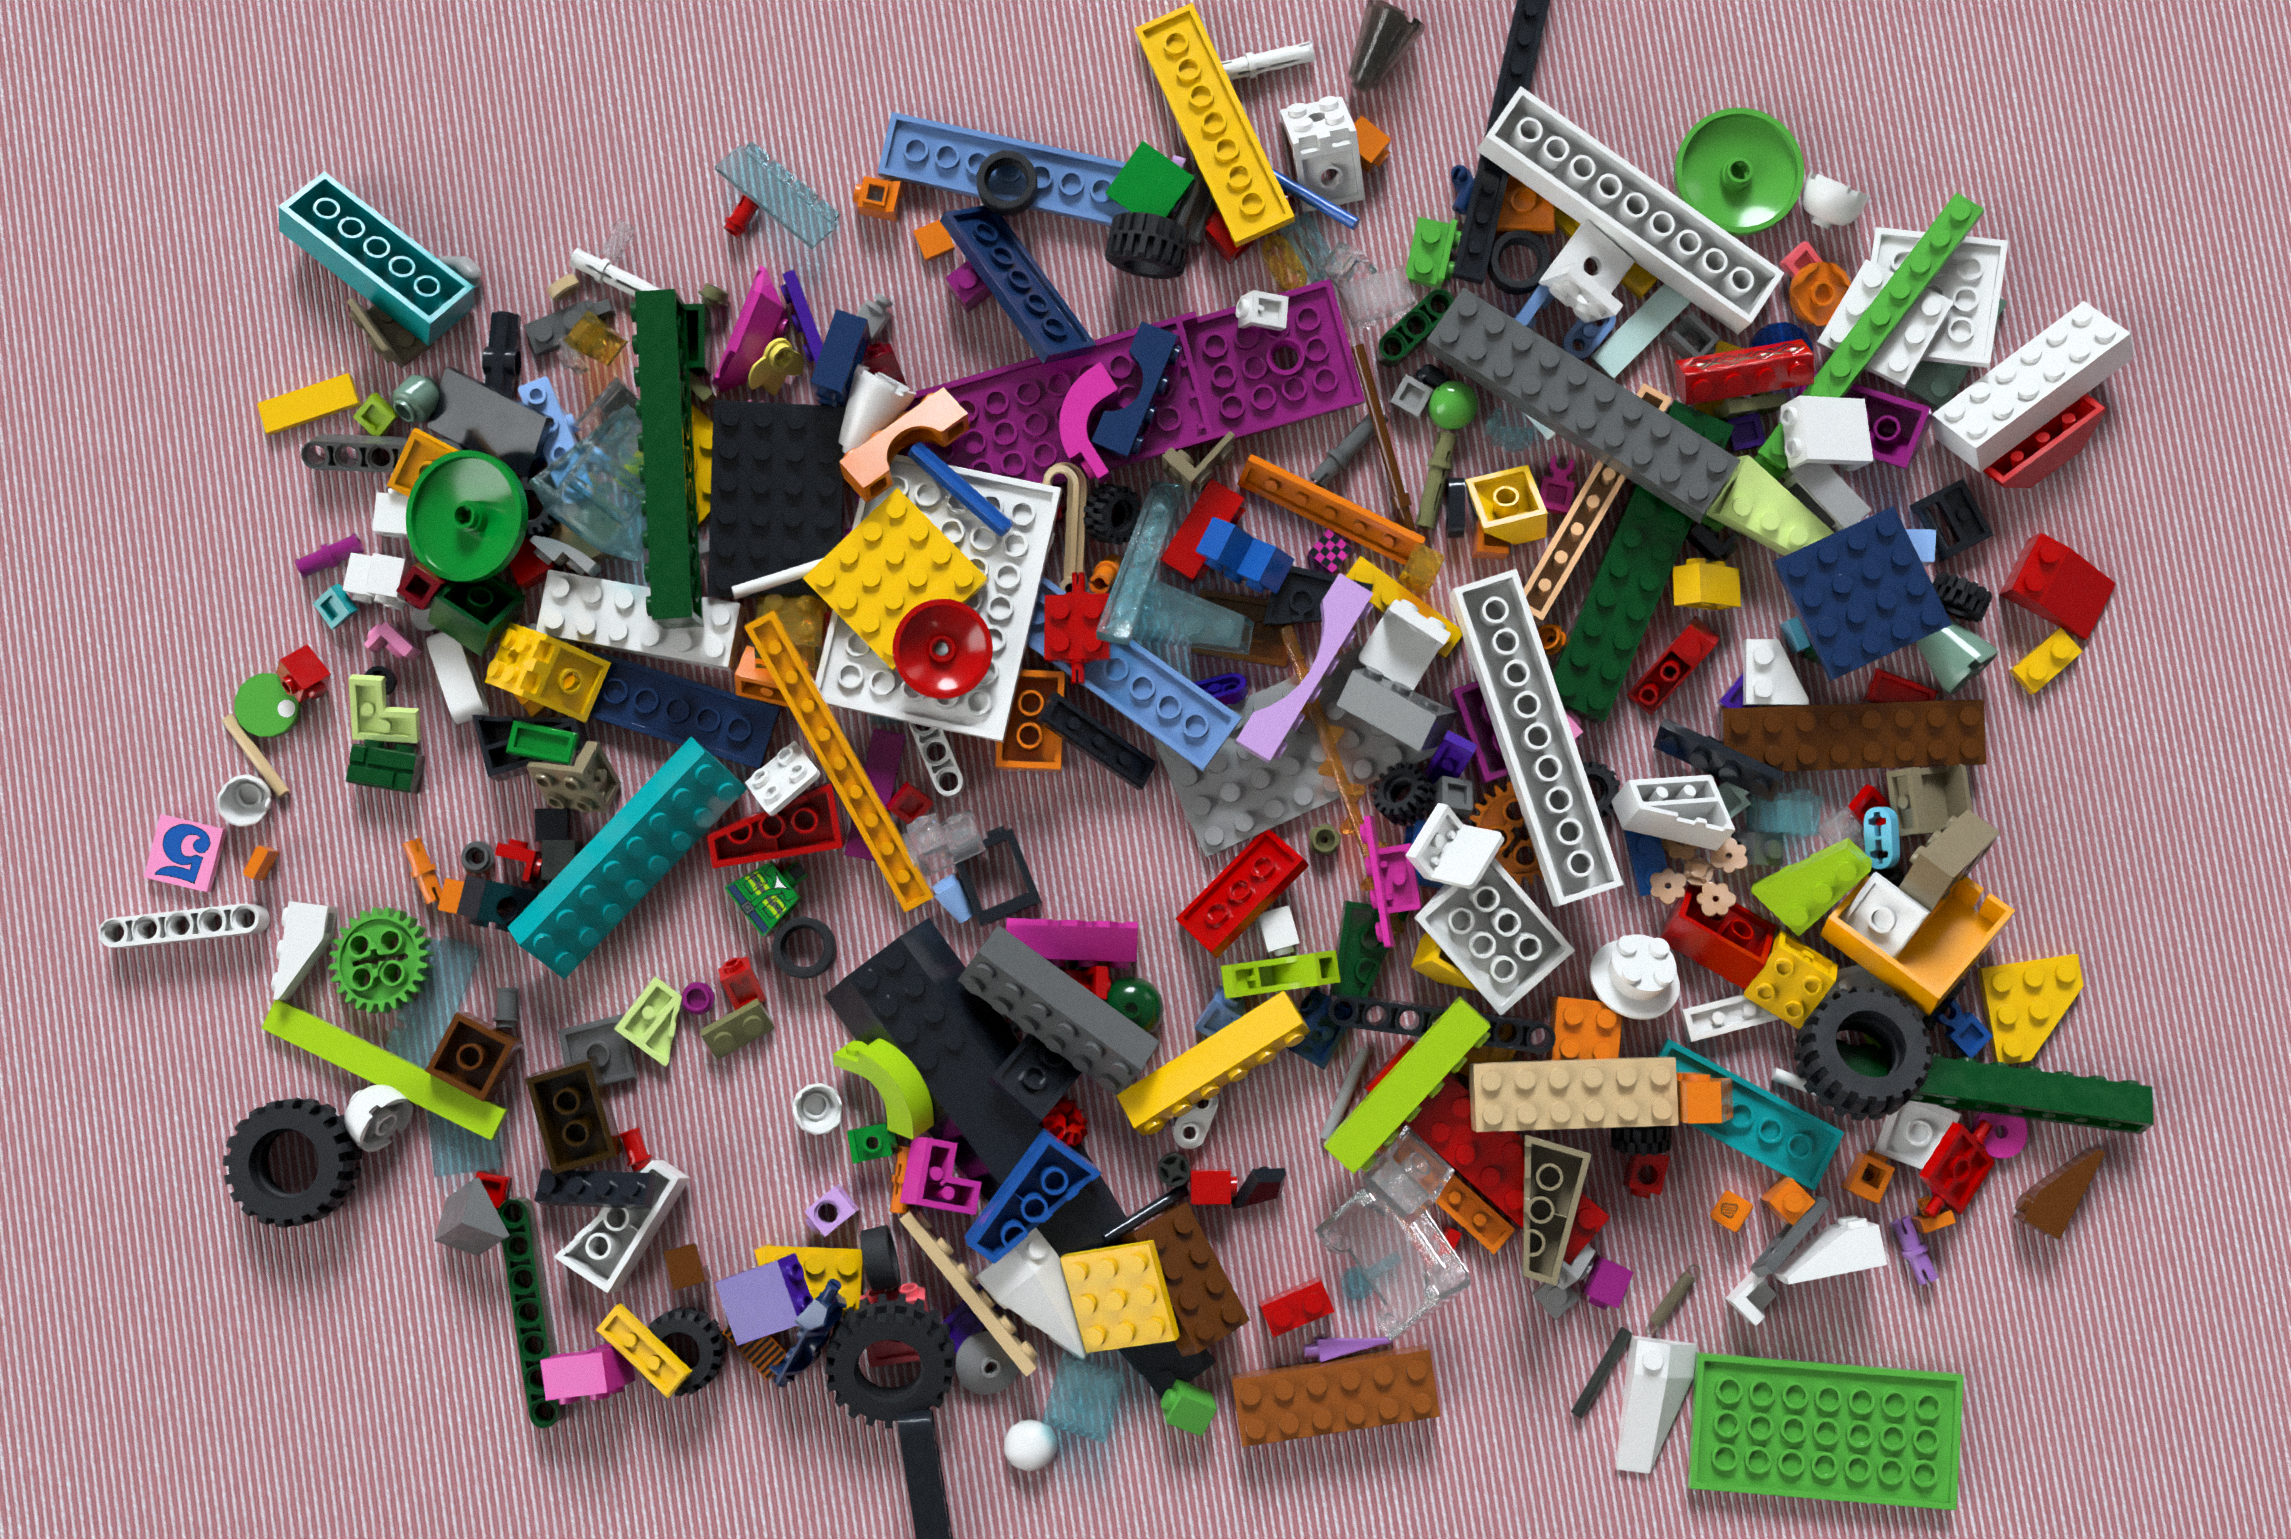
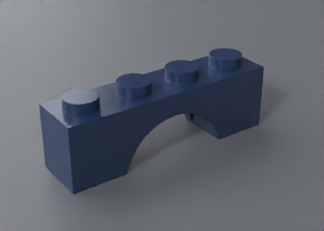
M1141 321L1129 350L1131 359L1140 367L1143 373L1141 391L1137 398L1127 407L1116 411L1103 412L1091 441L1094 448L1128 462L1131 461L1133 454L1139 455L1145 437L1141 436L1145 424H1152L1157 412V407L1153 406L1158 394L1164 395L1170 377L1166 376L1170 364L1174 366L1177 364L1182 351V347L1178 346V335Z

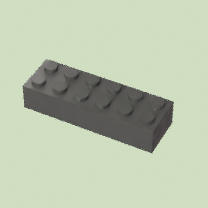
M997 925L957 980L970 993L980 996L991 1004L995 1011L1005 1014L1016 1022L1024 1032L1034 1035L1045 1043L1049 1050L1063 1056L1072 1063L1075 1069L1085 1072L1096 1080L1103 1089L1115 1095L1121 1093L1142 1071L1160 1042L1000 925Z

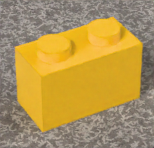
M1704 558L1687 559L1686 565L1673 567L1674 606L1710 611L1741 607L1739 568L1726 567V562L1724 561L1706 563Z

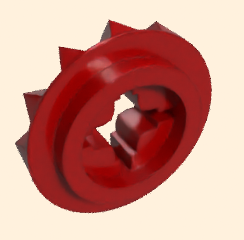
M1063 1095L1043 1119V1124L1048 1132L1069 1147H1073L1081 1143L1082 1139L1088 1134L1085 1126L1089 1121L1082 1117L1083 1109L1076 1107L1075 1099L1067 1100ZM1065 1114H1066L1067 1117H1068V1118H1067V1122L1070 1124V1125L1067 1126V1127H1066V1118L1063 1116V1115H1065Z

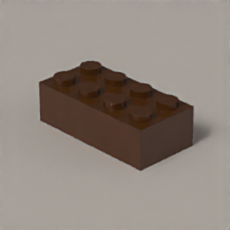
M1187 1202L1169 1208L1119 1238L1122 1244L1154 1240L1180 1334L1174 1342L1182 1357L1198 1354L1250 1321Z

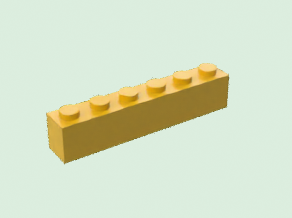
M1282 991L1116 1096L1134 1129L1143 1136L1146 1134L1151 1135L1160 1131L1164 1127V1123L1173 1117H1181L1189 1113L1193 1108L1192 1106L1197 1102L1216 1096L1220 1092V1088L1226 1084L1242 1080L1248 1075V1071L1258 1064L1264 1065L1269 1063L1276 1057V1053L1282 1049L1298 1045L1304 1040L1305 1035L1311 1031L1291 998L1285 991Z

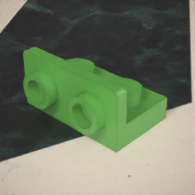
M1418 217L1403 281L1441 289L1444 280L1450 281L1454 262L1448 260L1451 249L1457 250L1461 231L1456 230L1458 220L1451 219L1450 224Z

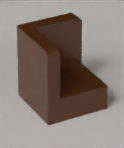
M696 1243L678 1248L674 1247L663 1252L674 1291L705 1282L711 1278L708 1265H702Z

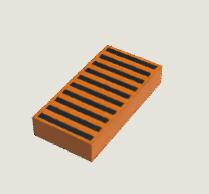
M730 1325L722 1332L767 1381L774 1375L769 1367L780 1363L788 1352L773 1334L737 1346Z

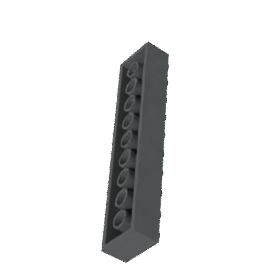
M1464 287L1427 338L1428 353L1699 524L1738 469L1740 459Z

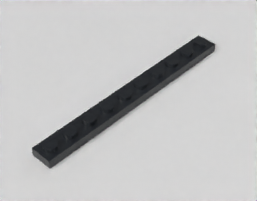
M1516 0L1484 138L1520 86L1529 92L1550 0ZM1481 153L1451 275L1452 278L1482 285L1485 280L1509 177L1508 172Z

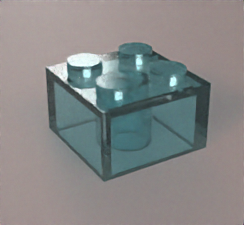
M1062 1353L1041 1423L1105 1443L1125 1380V1372L1085 1359L1080 1360L1075 1356Z

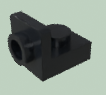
M1698 523L1688 532L1685 539L1706 559L1713 562L1720 557L1725 561L1738 548L1734 542L1740 535L1735 531L1721 543L1718 540L1719 535L1714 529L1708 525L1703 526Z

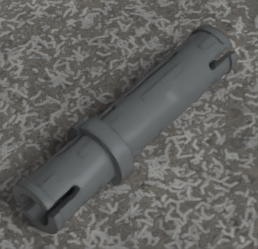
M1369 413L1335 449L1332 448L1326 453L1327 458L1309 475L1311 481L1316 480L1315 485L1325 489L1341 470L1344 471L1350 466L1349 461L1375 435ZM1384 415L1385 422L1387 423L1389 419Z

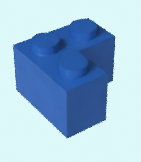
M1213 517L1195 551L1206 558L1204 564L1218 572L1224 570L1223 577L1239 585L1244 580L1247 587L1261 594L1264 589L1277 594L1295 560L1278 547L1253 538L1236 525Z

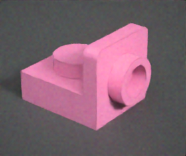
M386 621L373 627L367 634L368 640L363 644L368 650L378 653L389 642L385 647L398 659L404 656L414 661L422 653L397 627Z

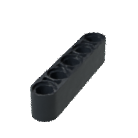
M927 1409L898 1413V1431L916 1539H953L933 1410Z

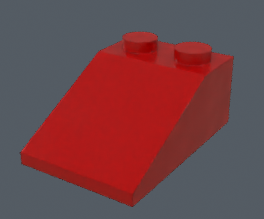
M2039 533L2027 540L1999 595L2073 635L2087 640L2116 583L2070 547L2043 533Z

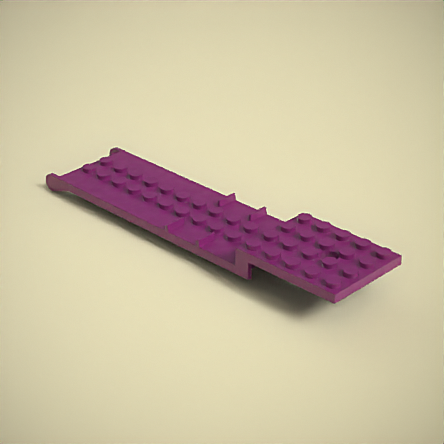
M1331 279L1277 294L1289 297L1286 329L1282 331L1249 326L1245 329L1238 328L1236 306L1199 317L1193 311L1150 324L1178 335V346L1182 347V351L1175 366L1170 364L1166 374L1170 379L1164 395L1158 394L1153 406L1157 407V412L1152 424H1145L1141 436L1145 437L1139 455L1133 454L1131 461L1128 462L1094 448L1108 471L1140 462L1146 463L1147 460L1163 456L1170 447L1178 452L1180 449L1185 450L1209 443L1211 448L1216 446L1229 431L1235 434V441L1365 404L1364 394ZM1138 328L1094 340L1096 347L1088 355L1043 364L1037 356L916 391L914 400L905 411L912 410L921 403L926 395L936 393L944 387L968 413L970 430L945 448L934 443L922 442L947 465L1042 484L1044 475L1050 467L1062 462L1071 463L1060 436V412L1066 394L1083 373L1101 362L1120 393L1118 398L1105 405L1094 416L1089 430L1090 442L1104 411L1123 409L1130 405L1139 395L1143 384V373L1140 367L1131 359L1129 353ZM1290 348L1297 353L1298 362L1295 367L1289 370H1282L1274 364L1273 357L1279 349ZM916 443L906 446L897 454L909 457L908 453ZM1082 458L1081 460H1079L1078 462H1076V463H1074V464H1076L1078 467H1080V468L1083 470V468H1082V466L1080 465V463L1083 462V461H1085V459ZM1061 473L1056 474L1052 486L1056 487L1068 483L1067 477ZM854 490L855 497H856V501H857V505H858L859 499H860V495ZM852 528L844 530L845 535L841 537V541L852 531Z

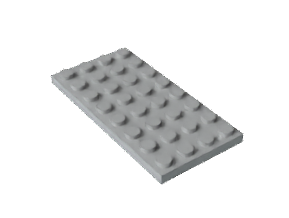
M1364 645L1336 657L1340 661L1330 677L1323 674L1317 684L1322 687V690L1313 704L1305 703L1300 711L1305 717L1296 732L1290 729L1283 740L1288 745L1278 760L1272 757L1270 762L1266 763L1235 744V741L1253 712L1269 707L1285 698L1302 682L1310 669L1250 695L1237 704L1228 705L1227 707L1241 716L1242 720L1204 772L1158 739H1153L1205 858L1366 787L1375 781L1377 782L1381 780L1378 777L1381 773L1385 775L1389 773L1386 769L1389 766L1396 769V763L1400 762L1404 765L1406 762L1415 765L1434 755L1438 747L1419 751L1336 705L1352 670L1366 668L1358 660V655Z

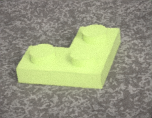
M357 674L350 676L349 695L352 740L368 739L402 743L419 742L421 739L419 708L387 707L385 676Z

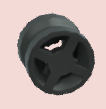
M1168 1153L1159 1161L1158 1176L1167 1186H1181L1186 1183L1190 1176V1164L1186 1157L1180 1153Z

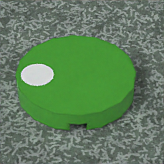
M260 673L249 678L240 686L235 697L234 712L239 724L247 732L259 737L275 738L288 733L297 724L302 702L299 703L294 695L290 696L285 692L280 683V677L277 674Z

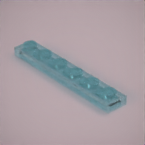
M1152 480L1096 630L1098 640L1129 646L1184 495V487L1182 485Z

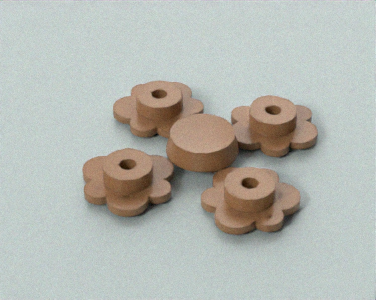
M1729 837L1717 851L1712 850L1714 855L1711 857L1710 864L1705 859H1693L1695 857V850L1699 848L1698 846L1662 839L1663 849L1669 851L1671 859H1678L1680 857L1689 862L1684 867V875L1681 873L1674 874V871L1669 868L1664 869L1662 873L1652 874L1650 877V885L1652 886L1651 896L1660 898V901L1665 905H1671L1675 902L1676 898L1680 899L1685 896L1684 887L1687 880L1692 886L1702 887V893L1697 895V902L1702 905L1701 910L1705 916L1727 915L1728 908L1736 903V896L1728 891L1727 884L1720 883L1716 885L1714 882H1710L1714 873L1713 867L1715 869H1723L1727 874H1732L1735 869H1744L1748 863L1745 856L1746 847L1741 844L1737 845V841Z

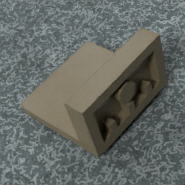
M353 298L347 301L353 310L348 313L359 329L365 331L369 336L367 341L378 355L381 354L387 363L393 361L402 368L432 347V344L427 346L376 305L366 310Z
M1229 431L1196 468L1192 466L1194 461L1186 452L1181 449L1177 452L1170 447L1162 456L1161 470L1189 495L1195 489L1200 492L1211 480L1212 477L1210 475L1217 465L1220 468L1224 467L1234 455L1232 451L1235 448L1233 445L1235 434Z
M587 741L581 753L577 756L574 766L529 761L526 766L546 802L556 809L568 808L585 813H606L621 785L619 777L599 742Z

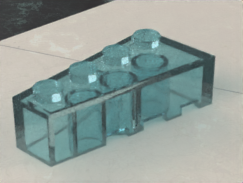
M1128 568L1125 569L1115 628L1135 640L1249 655L1254 622L1246 616Z

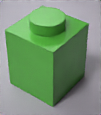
M1176 1379L1173 1388L1165 1391L1161 1401V1407L1167 1424L1201 1437L1217 1410L1212 1392Z

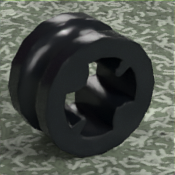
M383 666L371 667L366 671L365 675L378 676L381 673V676L387 678V682H385L386 696L391 694L397 685L395 674Z

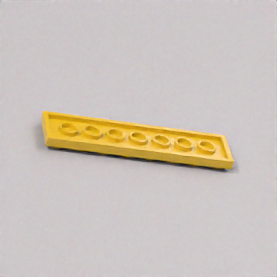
M1193 3L1134 28L1140 45L1236 248L1295 222L1292 209Z

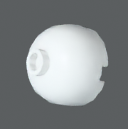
M1811 171L1802 190L1803 207L1806 212L1814 216L1811 223L1828 230L1831 224L1844 226L1852 223L1859 217L1870 197L1865 193L1854 191L1849 186Z
M373 1085L356 1092L350 1098L345 1112L344 1123L347 1133L353 1142L366 1152H374L392 1143L389 1137L396 1129H398L400 1134L406 1129L412 1118L414 1108L409 1100L393 1087Z

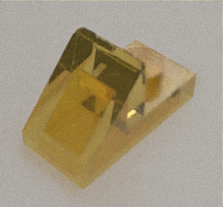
M587 311L564 339L572 349L607 366H610L628 343L623 336L590 311Z
M1416 543L1396 582L1425 596L1433 585L1445 556L1425 545Z

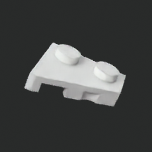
M1779 639L1743 640V705H1809V699Z

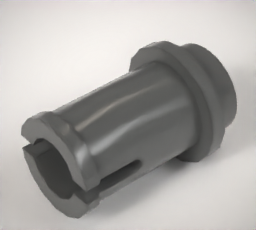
M497 988L496 1017H493V1021L496 1022V1028H516V1022L520 1021V1018H516L518 988Z

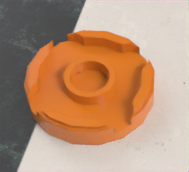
M1830 262L1807 264L1799 270L1791 281L1789 290L1790 306L1796 317L1805 324L1816 327L1827 325L1849 289L1851 282L1846 272L1837 264Z

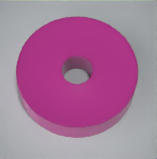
M1982 1112L1975 1116L1971 1128L1972 1134L1981 1119L1988 1121L1994 1127L1984 1141L1986 1151L1991 1157L2009 1158L2019 1153L2025 1146L2028 1128L2024 1118ZM2001 1125L2004 1129V1134L1998 1138L1995 1130Z

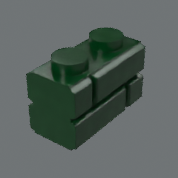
M364 739L363 745H352L346 782L406 793H419L425 756L416 754V747L396 744L395 750L384 749V742Z

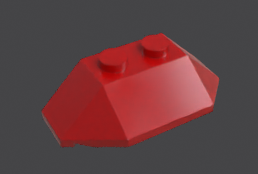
M2086 393L1984 469L1983 472L2003 488H2032L2083 450L2106 413V408Z

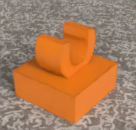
M1929 1195L1916 1199L1921 1215L1911 1219L1916 1231L1928 1233L1956 1223L1950 1209L1941 1208L1936 1219H1932L1924 1214L1923 1209L1931 1200Z

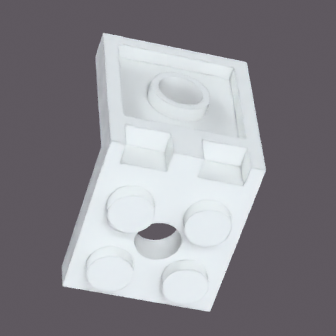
M1328 96L1320 99L1318 102L1309 104L1296 103L1280 110L1281 122L1293 150L1297 183L1335 205L1364 200L1365 193L1357 130L1342 96ZM1328 169L1337 170V174L1333 179L1328 181L1321 179L1324 171ZM1300 200L1303 213L1317 210Z
M1586 220L1582 222L1538 283L1542 286H1548L1550 293L1566 307L1571 306L1575 315L1583 322L1588 323L1617 315L1623 304L1611 293L1635 261L1590 221ZM1587 258H1591L1596 262L1597 270L1593 276L1587 274L1584 270V262Z

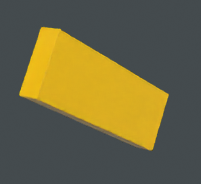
M350 373L257 403L265 431L268 435H273L361 405L353 377Z
M621 1303L612 1309L596 1329L666 1398L672 1397L692 1373V1370Z

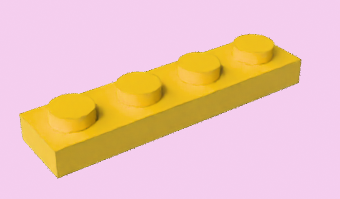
M1362 556L1358 558L1347 573L1346 577L1351 580L1373 585L1371 590L1373 595L1369 602L1374 604L1373 607L1383 615L1395 599L1400 602L1404 599L1414 604L1419 609L1418 613L1425 618L1433 617L1446 625L1445 630L1451 633L1445 645L1436 653L1443 659L1447 657L1462 637L1459 627Z

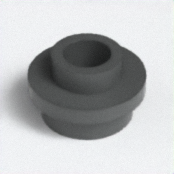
M481 841L469 843L461 854V862L464 868L475 874L487 872L493 866L495 860L493 849L490 845ZM477 852H482L484 855L483 861L479 864L475 863L474 855Z

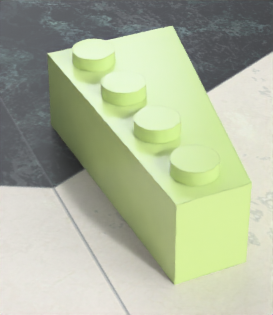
M1749 455L1737 457L1740 459V463L1736 473L1706 515L1783 556L1834 534L1826 524Z

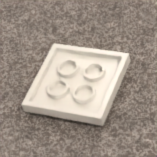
M1866 259L1817 341V346L1834 353L1893 276L1894 272ZM1926 288L1865 370L1905 388L1953 307L1954 301Z

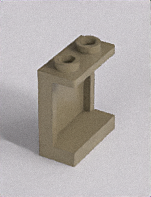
M1958 764V766L1931 768L1912 767L1886 772L1890 806L1898 817L1899 837L1932 834L1937 830L1942 833L1941 829L1951 816L1954 815L1958 818L1967 809L1973 813L1966 765Z

